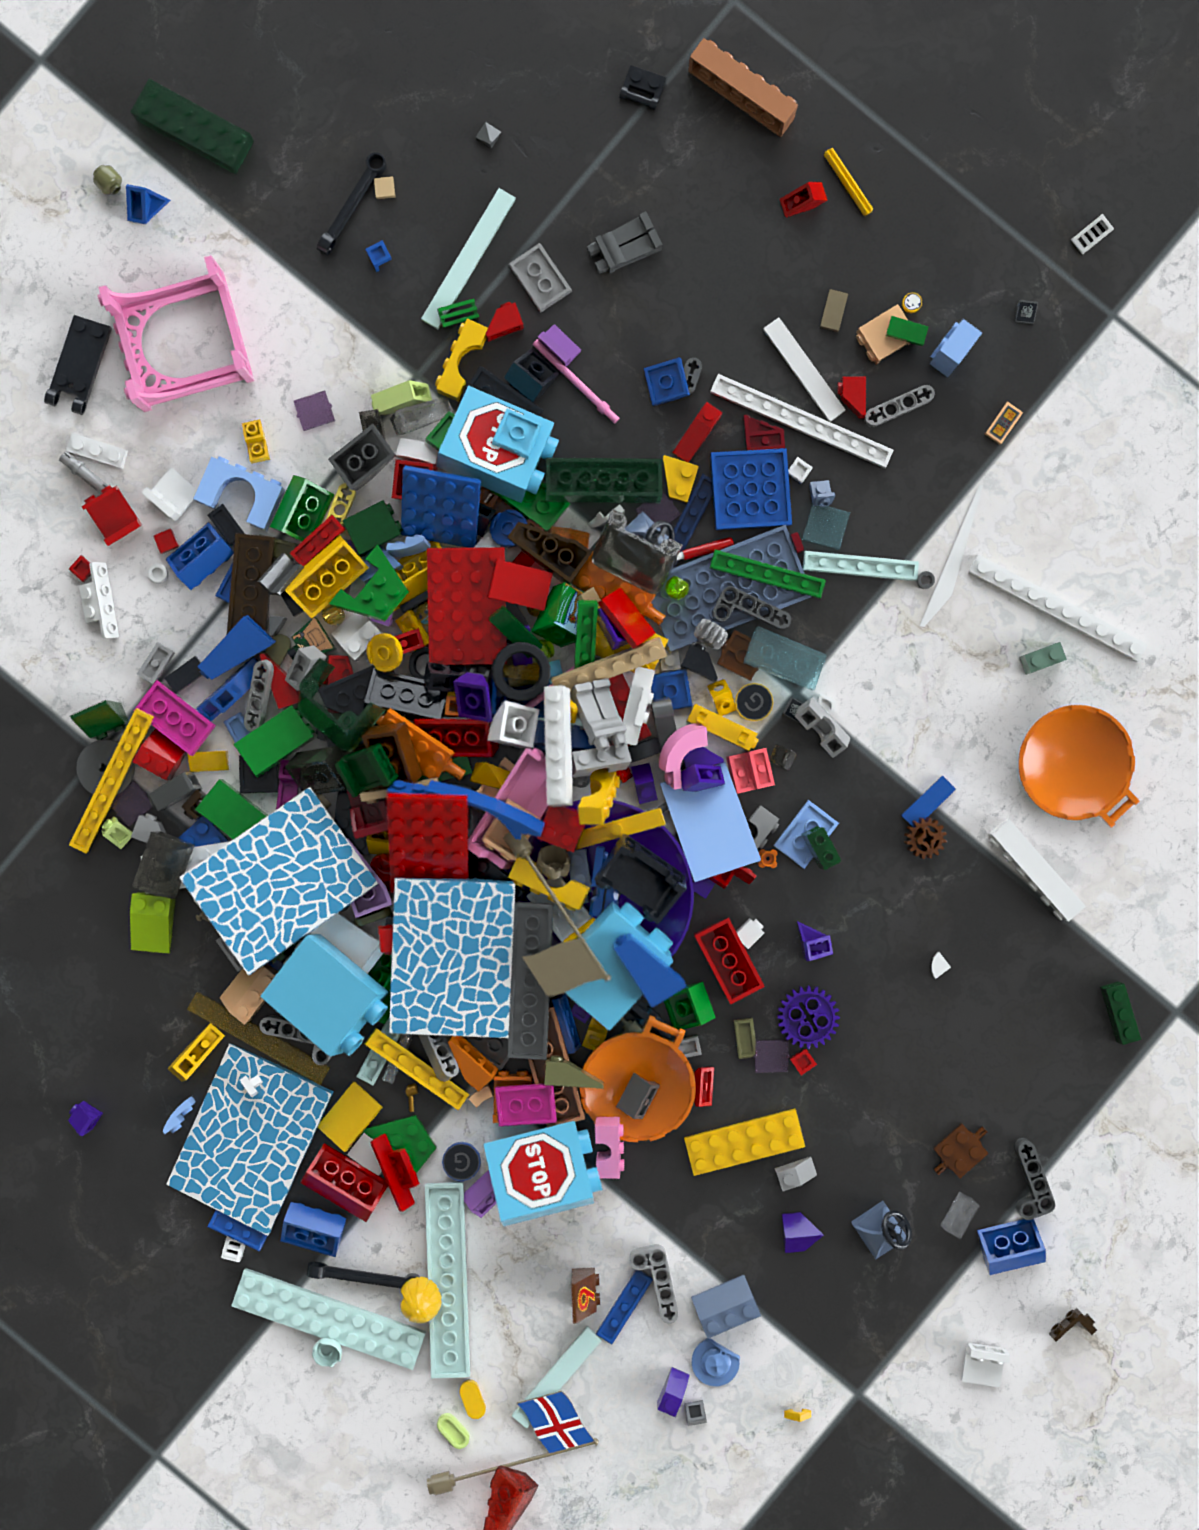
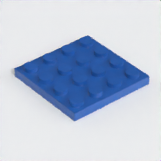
M787 448L710 453L715 530L792 525Z
M405 465L402 482L401 527L403 531H401V535L408 537L422 535L429 541L474 548L477 545L481 480Z

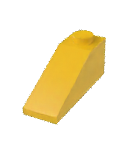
M210 1023L168 1067V1070L181 1082L187 1080L225 1035Z

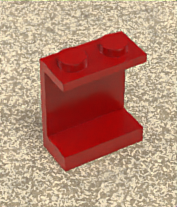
M108 485L100 490L102 493L100 496L95 497L92 495L85 499L84 502L86 504L82 506L83 510H87L105 537L104 542L107 546L142 526L139 518L117 485L113 488L111 485Z

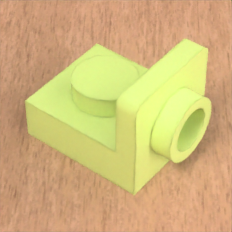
M115 816L111 820L107 819L102 825L103 829L101 831L103 836L120 849L132 838V831L118 822Z

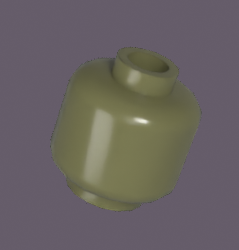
M101 165L93 172V182L103 194L114 195L121 190L122 177L112 166Z

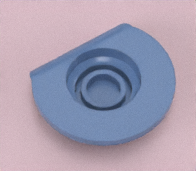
M706 1338L698 1344L693 1352L692 1369L696 1377L704 1384L722 1386L729 1383L736 1376L739 1370L740 1356L716 1341Z

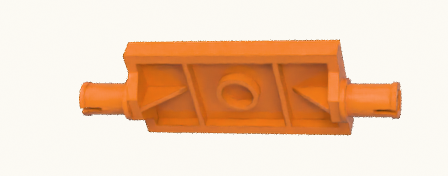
M595 551L592 552L579 570L580 572L573 582L574 585L584 592L594 587L600 600L621 587L643 617L647 616L659 626L664 621L663 619L666 618V615L653 607L652 601L656 596L655 593Z
M369 707L366 710L364 716L378 725L406 722L419 766L424 776L429 779L436 777L439 779L440 775L446 771L459 781L463 778L466 770L452 762L451 757L454 751L391 708L385 715L373 707Z

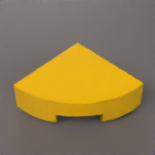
M788 1409L784 1411V1418L802 1422L811 1418V1410L802 1409V1412H795L793 1409Z

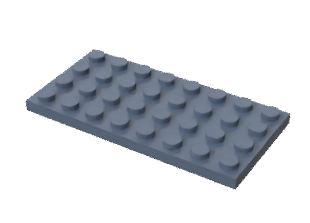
M786 525L719 550L804 574ZM713 553L643 580L644 586L656 594L652 601L653 607L666 615L660 628L664 638L668 639L667 646L670 652L699 641L694 636V632L702 619L715 622L725 631L754 620V618L733 609L730 617L725 622L719 623L713 619V609L721 592L726 587H735L779 609L811 598V596L709 569ZM668 580H671L674 584V587L671 585L672 589L668 583L666 585ZM727 591L724 594L725 599L728 601H732L735 598L732 591ZM744 599L742 606L745 609H750L752 603L750 600ZM763 607L760 608L759 613L761 616L769 614V610ZM722 608L717 609V617L725 618L726 611Z

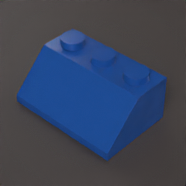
M208 522L169 555L166 561L175 575L192 590L194 587L199 586L208 575L214 573L222 563L228 561L234 554V551Z
M291 1202L283 1221L280 1241L336 1257L346 1218L339 1214L324 1212L319 1208L307 1207L302 1203Z
M1022 1219L977 1230L983 1259L989 1275L1046 1262V1249L1034 1219Z

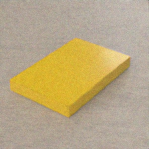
M353 1082L322 1119L318 1128L341 1150L347 1152L383 1107L362 1087Z

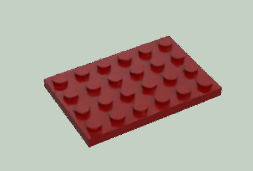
M505 547L427 548L429 662L443 665L493 664L496 655L506 647V636L489 621V617L501 606L506 608V602L488 598L496 559L505 561Z
M388 793L387 815L391 893H394L395 878L469 879L468 795Z

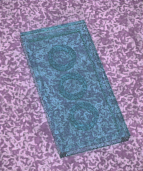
M757 626L743 663L813 691L816 688L827 654Z

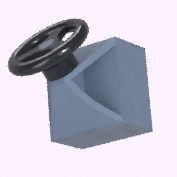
M642 512L616 537L612 544L640 571L652 558H662L671 550L675 533L669 522L660 520L654 523Z
M881 1201L851 1221L875 1259L892 1248L897 1250L907 1248L912 1239V1230L907 1218L899 1211H890L884 1201ZM894 1216L900 1219L899 1223L896 1221Z

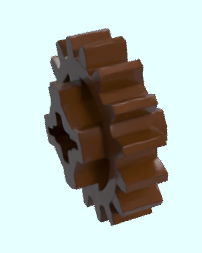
M920 817L919 823L913 820L912 824L914 826H907L910 832L904 834V836L908 837V840L904 841L905 844L910 845L908 851H914L913 855L916 857L919 855L922 859H925L926 856L932 859V854L938 856V849L944 850L942 843H947V840L943 839V836L947 835V833L941 831L944 826L938 825L939 821L935 819L932 821L929 817H926V820ZM928 825L931 826L935 831H930ZM916 845H921L923 850H920Z

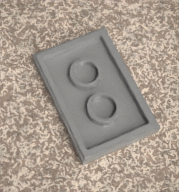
M540 243L508 264L540 313L572 292V289Z

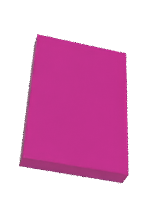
M542 1083L495 1088L499 1127L557 1122L553 1085Z

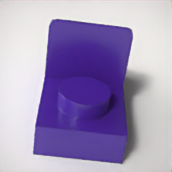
M650 763L631 767L639 804L658 800Z

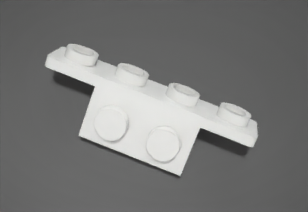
M92 562L89 564L92 582L79 586L85 623L99 621L103 639L118 638L119 634L107 565L104 562Z
M643 667L635 669L623 718V725L627 728L624 734L627 744L637 745L642 723H647L649 712L645 711L647 704L651 705L654 695L650 693L655 674L654 670Z

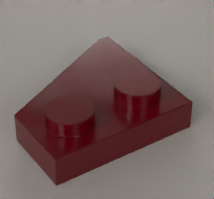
M749 415L743 416L746 451L785 448L784 429L769 425L762 420H756Z

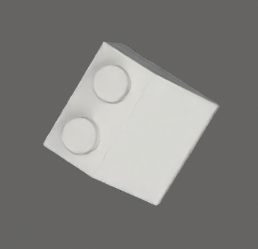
M353 613L331 634L342 648L358 662L367 654L368 642L371 641L373 636L382 632L368 617Z
M504 701L490 724L488 741L517 748H533L539 709Z

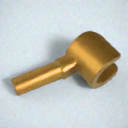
M415 1083L408 1085L406 1088L410 1112L414 1111L413 1095L418 1094Z

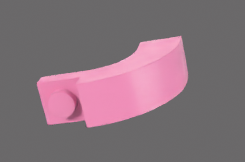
M699 723L686 725L675 731L665 742L659 757V768L666 772L664 774L665 782L674 790L682 788L680 767L684 756L695 748L708 746L707 727Z

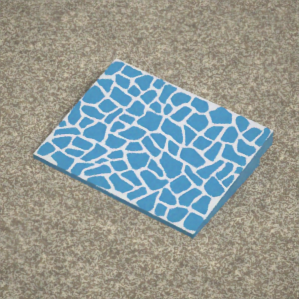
M310 787L179 877L248 975L258 970L378 885V882Z
M395 878L389 1033L508 1038L515 883L513 881Z
M230 1043L168 1179L167 1185L268 1236L334 1091L318 1085L316 1081ZM258 1075L263 1083L255 1088L258 1094L251 1097L240 1082V1079L247 1076L250 1080Z

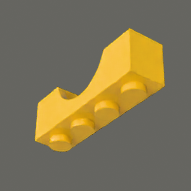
M469 319L466 320L465 324L462 323L458 331L460 336L457 341L454 340L450 349L452 354L450 358H446L443 364V369L445 370L442 376H438L435 383L439 394L459 402V397L466 387L465 380L459 374L460 360L466 353L472 350H482L487 339L486 332L488 327Z
M598 769L591 773V795L582 797L578 807L580 824L603 825L606 817H609V807L612 808L613 798L616 797V788L620 786V778L616 777V771L608 772L607 769Z
M517 858L508 878L513 879L512 881L515 885L520 887L526 885L530 887L529 891L537 895L543 893L548 896V900L554 902L527 859ZM575 880L569 881L563 887L549 886L558 901L564 903V907L571 911L582 909L591 887Z

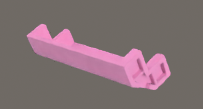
M526 748L495 798L503 802L508 798L542 819L549 807L547 805L545 753L537 748ZM485 812L468 839V849L478 857L488 858L501 869H510L514 860L505 859L500 855V851L487 848L484 845L485 842L482 841L483 835L495 818L493 815Z

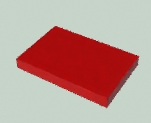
M496 559L488 598L544 611L553 573Z
M621 587L598 602V605L632 649H635L656 634Z

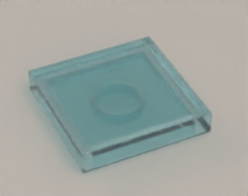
M812 503L802 540L839 550L850 512L829 506H813Z

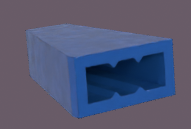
M246 615L197 667L205 678L213 680L272 646L276 641L251 617Z
M623 934L613 943L614 950L652 1007L686 987L684 979L632 934Z

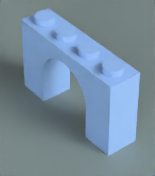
M218 456L217 459L211 457L193 499L215 509L224 488L228 484L239 480L249 482L255 491V502L246 522L268 532L285 492V489L281 486L282 483L274 479L270 481L263 479L264 475L253 471V474L246 472L247 468L239 464L232 466L228 464L229 460Z

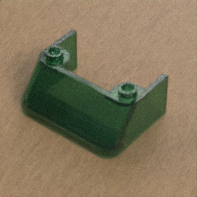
M319 658L300 682L298 712L343 751L351 752L362 741V735L378 721L385 712V709L370 701L359 716L354 712L347 711L339 719L335 718L313 699L319 687L335 668L332 664Z

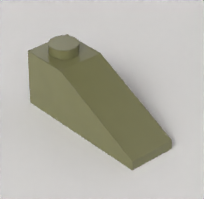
M551 1056V1058L546 1060L545 1085L603 1089L604 1082L568 1060L562 1059V1056Z

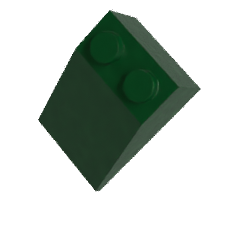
M104 700L70 715L71 720L90 739H97V741L107 738L108 733L112 731L118 733L125 730V726L129 723L122 704L109 700Z

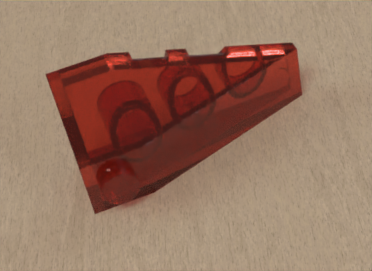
M502 1465L497 1467L490 1482V1488L492 1489L491 1498L487 1502L489 1511L488 1516L485 1517L483 1530H512L532 1501L539 1486L526 1472Z

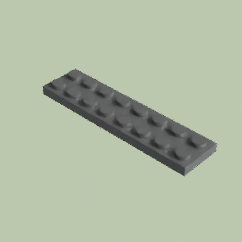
M514 902L508 1058L547 1060L550 996L546 995L522 957L538 954L552 947L553 904Z

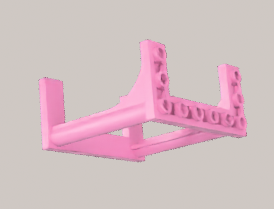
M212 255L204 257L209 274L162 288L125 294L112 292L106 285L98 287L100 305L104 306L106 311H109L111 316L115 318L116 323H113L116 334H119L121 339L118 343L121 352L126 357L124 365L126 370L130 371L131 378L125 381L127 387L124 388L126 398L130 399L137 408L144 412L151 411V406L216 387L245 380L247 383L254 381L225 275ZM219 291L235 350L231 351L234 364L185 378L168 377L153 369L144 356L141 342L144 326L151 315L166 305ZM144 310H146V314H145L144 316H142L139 312H137V311L143 312ZM136 316L140 319V324L132 326L128 323V318ZM130 330L136 331L137 336L134 338L131 337L133 336V334ZM136 350H140V354L137 355ZM146 366L147 372L143 374V369L141 368ZM150 375H155L156 382L153 386L147 387L146 379ZM161 380H165L167 384H161Z

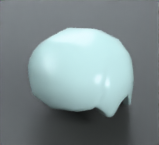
M326 1337L314 1345L312 1357L320 1366L333 1367L337 1362L341 1361L342 1348L335 1339Z

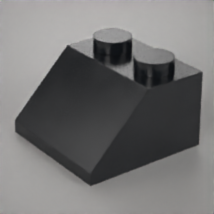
M531 348L513 362L504 379L519 390L527 399L534 402L545 393L561 372L536 350Z

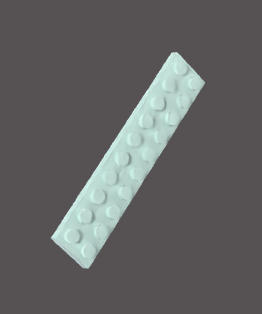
M464 1182L425 1183L428 1279L437 1285L442 1300L438 1314L429 1321L431 1378L470 1377Z
M245 1268L231 1305L232 1307L320 1338L328 1337L335 1339L340 1345L411 1370L414 1368L426 1334L424 1330Z

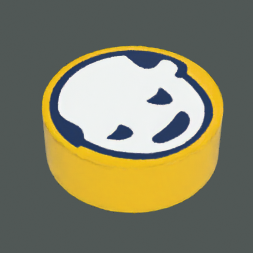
M908 293L902 301V307L908 313L917 312L922 305V299L917 293Z

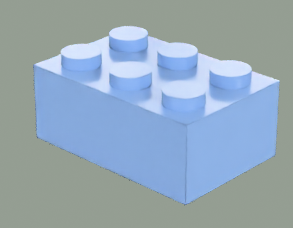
M964 319L960 324L956 322L930 356L933 358L930 365L946 377H949L982 332Z

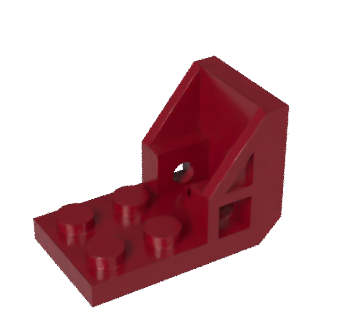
M347 790L351 804L350 814L355 839L387 831L386 798H380L376 803L367 804L366 801L361 802L360 794L353 798Z

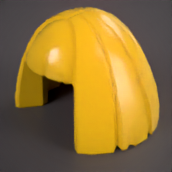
M420 1276L410 1279L402 1286L403 1300L400 1304V1309L410 1322L426 1323L438 1314L442 1302L441 1293L432 1280Z

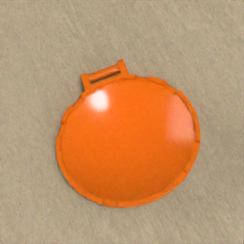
M1087 705L1063 706L1042 716L1027 732L1019 752V775L1028 796L1045 812L1066 820H1083L1099 816L1112 828L1116 824L1115 822L1128 809L1140 802L1129 790L1130 781L1135 771L1132 741L1121 723L1109 713ZM1126 796L1128 800L1111 816H1108L1107 813Z
M649 1015L641 1032L624 1033L609 1038L590 1054L583 1066V1070L602 1080L604 1086L603 1089L579 1088L583 1108L586 1114L594 1121V1124L596 1123V1117H620V1124H623V1136H620V1140L638 1142L645 1140L653 1141L665 1137V1134L673 1129L676 1130L684 1122L693 1106L696 1091L692 1067L686 1056L679 1049L686 1030L676 1029ZM654 1027L675 1036L673 1042L651 1033V1028ZM633 1073H636L646 1081H654L660 1085L643 1119H633L616 1107Z

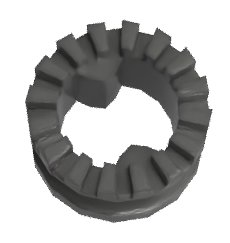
M929 571L922 572L917 577V585L922 589L932 587L935 583L934 575ZM929 576L930 584H922L921 577Z

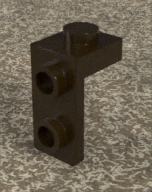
M1076 1308L1069 1311L1061 1323L1055 1324L1049 1335L1057 1342L1078 1321L1091 1335L1097 1329L1093 1326L1095 1321L1088 1314L1083 1315Z

